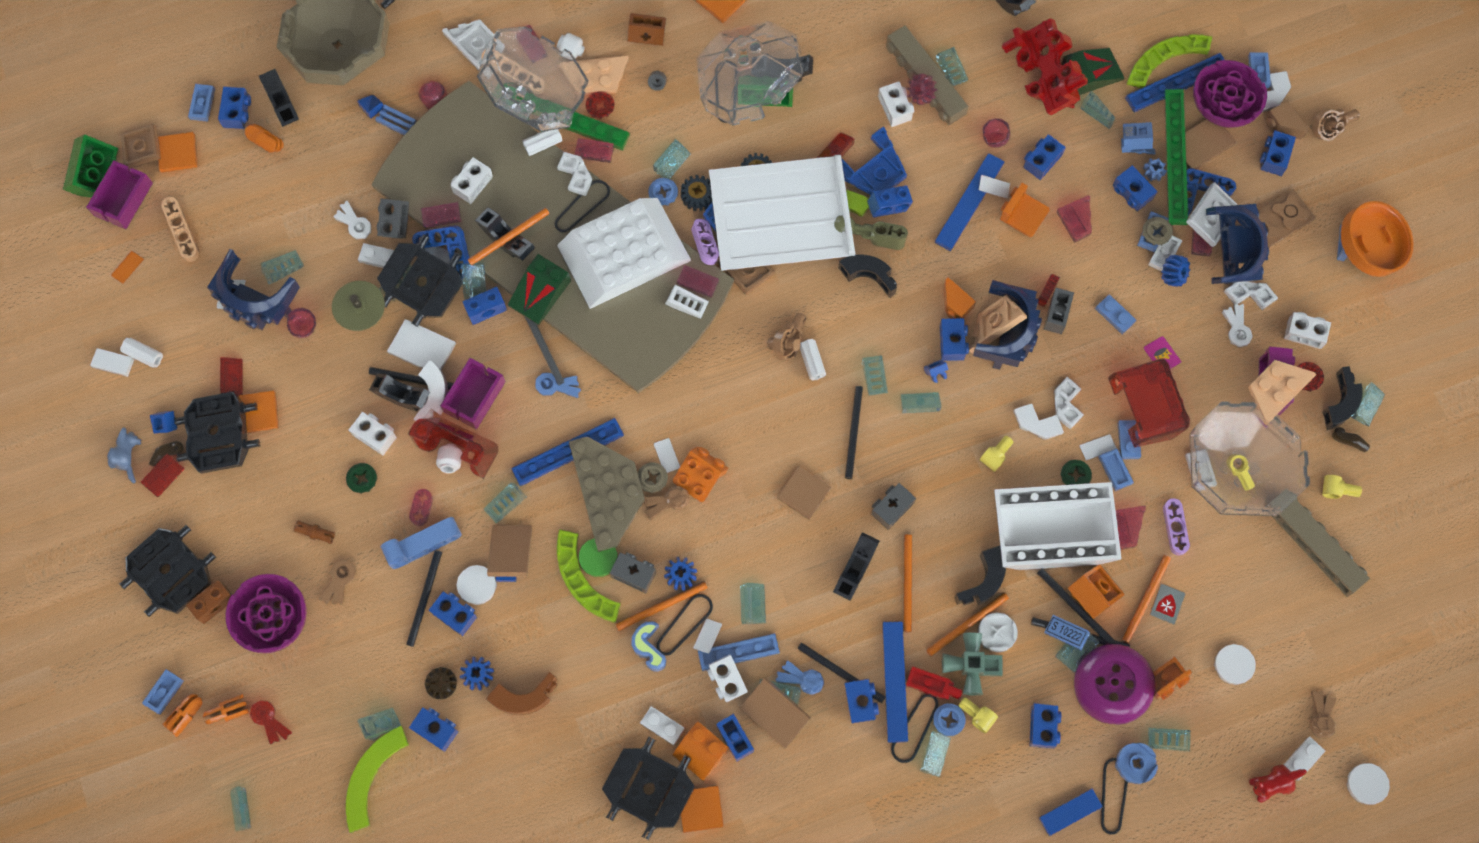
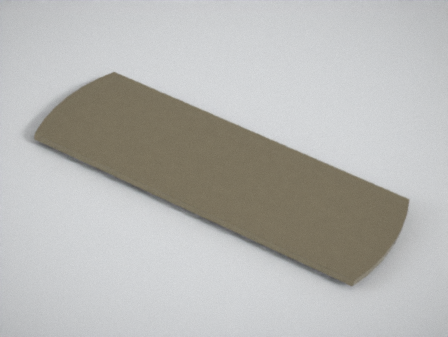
M466 82L434 105L409 129L383 163L372 183L373 188L387 199L408 201V215L427 230L448 226L461 227L464 232L469 258L494 242L475 221L487 207L498 213L511 229L516 228L546 208L550 213L549 215L519 234L533 243L535 247L523 261L517 257L513 258L499 247L475 263L474 266L511 295L515 292L526 269L537 254L569 272L571 282L543 320L633 390L640 393L676 365L698 342L723 306L734 284V279L721 271L717 266L703 263L699 253L681 240L691 259L690 262L590 309L557 245L573 229L631 202L609 186L610 194L605 201L568 232L558 231L555 228V220L579 195L568 191L573 175L559 171L557 168L563 151L553 145L529 156L522 140L536 135L538 132L472 82ZM474 157L491 169L493 177L472 204H469L454 194L450 185L452 179L460 174L464 164ZM475 171V172H473L472 174H473V175H476V174H478L480 171ZM589 171L592 177V182L596 180H601ZM602 183L593 184L589 188L587 195H582L559 219L558 227L563 230L569 228L606 196L607 187ZM463 185L461 189H465L469 185ZM436 232L435 236L441 240V235ZM450 233V234H447V236H448V237H451V236H455V237H456L457 234H456V233ZM456 248L455 251L462 256L461 250ZM674 285L709 301L701 319L665 304ZM676 294L674 300L677 301L678 298H679V295ZM683 297L681 303L684 304L687 298ZM690 300L688 307L691 308L694 301ZM697 303L694 310L698 311L701 304Z

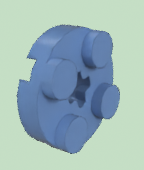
M1131 743L1122 747L1118 752L1115 768L1124 780L1138 785L1150 781L1155 776L1158 764L1156 765L1155 752L1148 745ZM1133 759H1140L1139 764L1141 768L1133 766Z

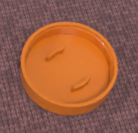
M1379 201L1366 202L1350 211L1343 220L1341 226L1342 246L1349 260L1360 271L1371 276L1383 277L1402 269L1410 261L1414 247L1413 235L1405 218L1394 207Z

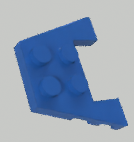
M884 127L871 136V140L881 152L856 172L841 159L844 180L870 195L873 191L894 188L907 177L906 171L898 155H896L893 144L889 140Z

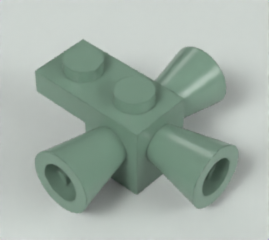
M963 633L966 652L962 654V657L942 654V673L962 670V675H966L963 695H983L979 676H1003L1002 655H985L984 652H979L983 635L981 633Z

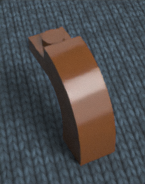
M549 672L535 690L525 695L513 694L501 684H498L486 700L504 713L528 715L539 711L551 701L546 696V693H551L555 689L557 678Z

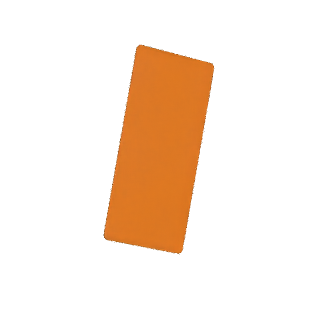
M131 251L111 276L124 284L144 259Z

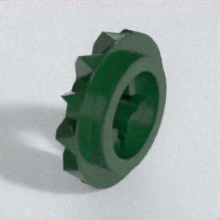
M1081 460L1068 461L1064 464L1060 473L1062 482L1065 485L1089 484L1092 479L1090 467ZM1075 469L1077 473L1082 476L1078 477L1076 482L1074 480V476L1070 475L1074 473Z
M366 463L352 466L346 475L348 487L353 492L360 494L370 492L375 487L378 479L375 469ZM364 474H366L365 478L368 482L362 481L361 483H359V479L356 477V475L363 476Z

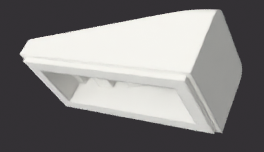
M674 285L665 304L701 319L709 301ZM676 294L679 295V298H678L677 301L674 300ZM683 297L687 298L684 304L681 303ZM690 300L694 301L691 308L688 307ZM697 303H700L698 311L694 310Z

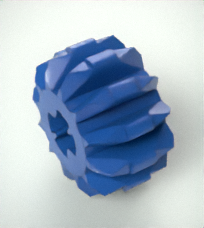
M1170 255L1169 258L1165 259V264L1162 265V279L1164 284L1182 287L1187 282V277H1189V271L1191 270L1189 269L1190 262L1184 256Z
M676 557L677 563L670 560L669 564L671 567H665V571L669 573L664 574V578L669 579L667 584L669 586L674 584V590H677L679 585H681L682 590H685V584L692 587L693 585L690 580H697V577L693 575L697 573V569L692 568L694 562L687 564L688 558L686 557L683 559V562H680V557ZM679 570H683V577L677 575Z
M475 656L472 657V663L466 660L465 664L468 667H461L460 669L465 672L460 675L461 679H466L463 685H470V690L472 691L476 685L479 691L482 690V684L489 687L487 679H494L493 676L488 675L494 672L493 668H489L491 663L489 661L484 663L483 657H480L477 662ZM475 670L481 674L478 678L473 673Z

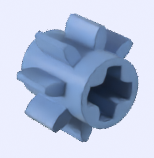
M1150 158L1148 164H1144L1143 169L1147 171L1143 176H1147L1150 181L1156 179L1160 181L1167 172L1163 169L1166 163H1162L1160 158L1157 160Z

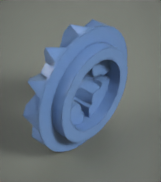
M668 178L656 179L649 187V198H658L661 205L668 206L678 196V188ZM661 187L664 191H668L665 198L662 194H659L661 193Z
M954 704L941 705L933 716L934 726L938 732L945 736H955L960 733L966 722L964 712ZM950 712H952V719L956 722L951 723L947 728V722L941 718L948 717Z

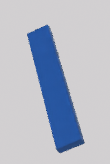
M1221 53L1216 54L1126 95L1125 99L1135 113L1165 99V89L1185 90L1194 86L1198 74L1204 67L1225 59Z
M988 153L936 238V244L952 251L986 192L979 190L981 175L995 179L1005 161Z
M616 418L511 469L521 487L574 461L569 441L589 437L602 445H606L623 437L624 434Z
M883 622L888 743L908 742L903 622Z

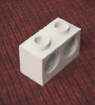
M896 82L879 88L878 98L891 127L911 121L914 107L911 102H908L905 87H902L900 82ZM897 110H903L904 113H899Z
M472 157L470 161L464 164L460 174L452 179L450 186L454 194L472 204L492 179L493 174L489 167ZM475 171H480V172H479L478 174H476V175H473V174H472V173L475 172ZM463 185H469L467 188L461 189Z
M1294 312L1288 318L1284 339L1322 349L1327 343L1331 322L1321 317L1307 316L1303 312ZM1295 324H1299L1302 329L1297 328ZM1314 329L1319 330L1320 334L1315 333Z
M362 412L349 431L354 437L383 456L397 438L393 433L394 429L386 423L384 425L378 422L379 419L373 414L369 413L367 415ZM365 424H370L368 430H362ZM386 434L383 440H377L379 435Z
M730 654L708 664L710 669L707 672L711 681L716 680L719 686L716 688L720 700L724 698L728 702L748 692ZM721 664L726 665L728 668L725 675H719L716 672L717 667ZM728 683H734L736 690L733 693H727L725 686Z

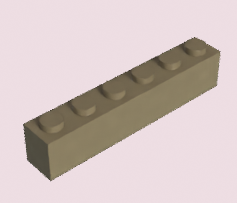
M903 26L887 36V50L895 55L898 64L905 68L908 77L914 80L918 90L925 94L931 107L936 108L941 120L946 121L950 125L965 116L968 105L909 29Z
M1285 490L1264 508L1346 597L1353 594L1370 579L1367 576L1366 570L1353 561L1352 555L1339 546L1338 540L1325 531L1324 525L1312 517L1309 509L1303 507L1292 492Z

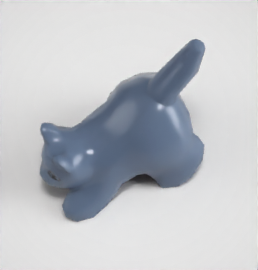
M123 427L116 440L117 446L111 448L107 454L108 465L110 468L127 471L128 479L132 483H136L131 466V451L135 445H141V439L133 432L127 434L126 428Z

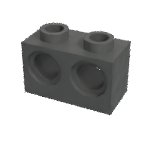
M380 199L377 236L406 239L409 202ZM392 206H394V212H393V213L391 212V207H392Z

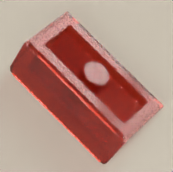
M840 132L817 158L832 157L834 155H841L842 158L854 145L855 139Z
M220 357V393L234 391L238 396L243 395V359Z
M166 454L140 483L155 496L159 497L185 468L170 455Z

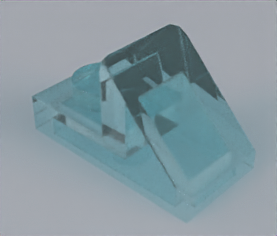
M393 708L357 720L365 739L376 740L381 734L401 726Z

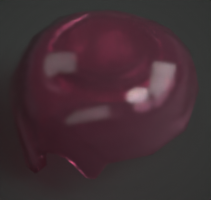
M437 81L424 83L418 92L420 101L427 109H431L448 95L444 86Z
M991 119L982 128L984 142L991 148L1005 146L1010 139L1009 124L1003 119Z
M303 307L296 308L289 313L287 329L293 337L307 338L315 331L316 318L309 309Z

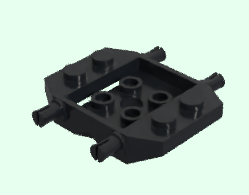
M425 234L422 235L416 244L399 243L377 277L383 290L386 292L384 296L385 308H387L392 299H397L417 311V315L411 324L416 327L419 326L423 318H442L464 283L456 270V265L461 256L454 253L450 262L446 263L432 255L424 248L430 239ZM417 256L416 261L414 262L406 277L402 281L401 285L397 289L396 286L399 283L400 279L404 275L405 271L409 267L414 257ZM426 277V284L421 287L418 286V279Z
M234 391L193 399L184 411V416L174 418L176 426L185 424L188 436L186 453L177 454V461L189 460L201 474L242 466L248 450L260 447L261 445L259 444V439L247 440L245 413L258 410L257 403L244 404ZM214 426H218L217 433L211 435V429ZM234 444V447L199 453V450Z
M187 525L178 532L158 528L125 557L128 576L119 585L125 590L132 582H136L145 591L153 603L144 611L148 617L158 609L178 614L186 607V604L211 585L207 567L217 557L210 552L205 558L199 559L182 541L183 537L192 531ZM166 564H169L170 571L166 574H162V567ZM192 568L194 569V571L188 577H186L170 593L163 597V594L166 591L171 589V587L175 583H177L183 576H185Z
M648 737L642 748L622 750L602 787L603 792L611 802V808L606 818L614 821L617 812L620 810L637 817L647 823V827L641 836L647 840L650 839L656 829L675 827L695 789L694 784L686 774V768L691 759L684 755L679 766L675 767L652 755L650 750L656 740ZM640 761L643 762V764H642V766H641L639 772L637 773V775H636V777H635V779H634V781H633V783H632L630 789L628 790V792H627L625 798L623 799V798H622V795H623V793L625 792V790H626V788H627V786H628V784H629V782H630L632 776L634 775V773H635V771H636V769H637V767H638ZM675 779V781H674V783H673V785H672V787H671V789H670V791H669L667 797L665 798V800H664V802H663V804H662V806H661V808H660V810H659L657 816H655V814H656V812H657L659 806L661 805V803H662V801H663V799H664V797H665V795H666V793H667V791H668L670 785L672 784L673 780ZM648 783L655 786V791L650 795L644 793V786Z

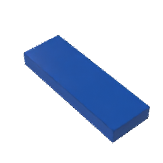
M1091 789L1039 817V820L1048 836H1051L1103 806L1094 790Z

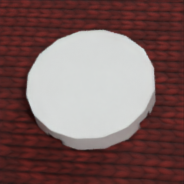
M479 565L470 566L463 570L457 580L459 595L464 601L473 605L484 604L489 601L497 587L496 578L488 577L487 568Z
M996 612L988 614L982 619L977 633L983 634L981 644L984 648L991 652L1000 653L1007 651L1013 646L1017 639L1018 630L1016 623L1008 615Z
M1233 644L1225 646L1217 653L1214 667L1221 680L1228 684L1238 685L1252 678L1256 663L1254 656L1248 649L1241 645Z
M1363 763L1354 767L1349 772L1347 789L1357 802L1374 805L1383 801L1388 795L1390 789L1389 779L1379 766Z

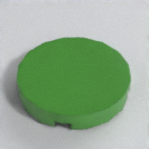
M595 538L587 541L579 552V562L582 569L593 577H603L610 574L618 558L616 548L598 552Z

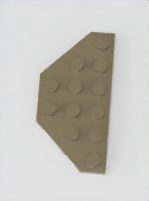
M589 437L569 441L597 550L601 552L618 547L621 538L626 530H628L637 511L645 501L635 462Z

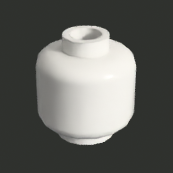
M571 33L561 35L557 43L559 53L571 60L576 59L577 56L581 57L585 49L582 46L583 40Z
M449 443L441 446L437 453V467L444 473H454L461 467L463 452L455 444Z

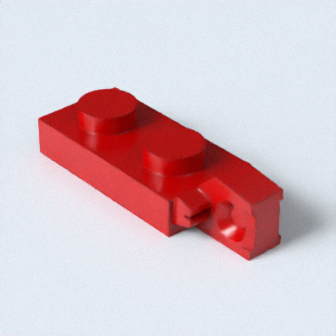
M913 666L906 683V687L943 700H949L950 697L960 700L963 690L953 687L954 682H951L950 679Z

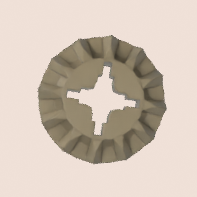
M1161 217L1148 219L1142 228V236L1146 238V242L1152 243L1153 246H1162L1168 243L1173 234L1171 224ZM1162 228L1160 235L1156 234L1153 236L1154 229Z
M651 462L643 465L638 471L640 484L644 491L654 493L661 491L666 486L668 475L662 465ZM648 472L653 476L658 475L656 477V484L653 481H647L649 479Z

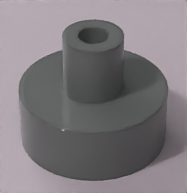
M661 71L652 72L648 78L649 87L656 91L662 90L667 82L665 74Z

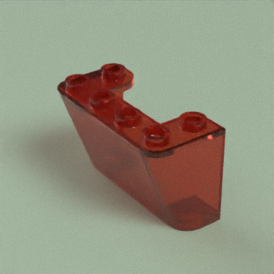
M1164 358L1115 372L1108 377L1114 395L1124 389L1136 424L1128 429L1134 448L1172 440L1188 429L1190 417L1186 412L1183 399L1177 389L1176 381L1170 371V365ZM1116 379H1117L1118 382H1119L1118 387H1117L1116 382H1115ZM1135 431H1137L1139 435L1138 439L1136 438Z
M442 417L418 419L414 422L408 433L415 446L427 452L435 450L442 438L464 448L465 450L460 460L469 463L472 473L483 479L499 451L495 442ZM469 451L475 454L473 459L468 458Z

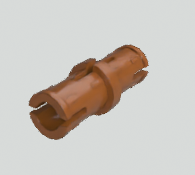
M298 520L296 522L298 526H294V532L309 536L312 540L318 539L332 544L333 540L331 538H335V532L322 529L316 524L310 525Z

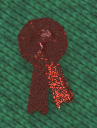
M260 700L253 704L250 710V717L253 722L258 725H264L270 745L274 742H280L278 734L284 740H287L288 735H291L292 731L274 718L276 710L271 702Z

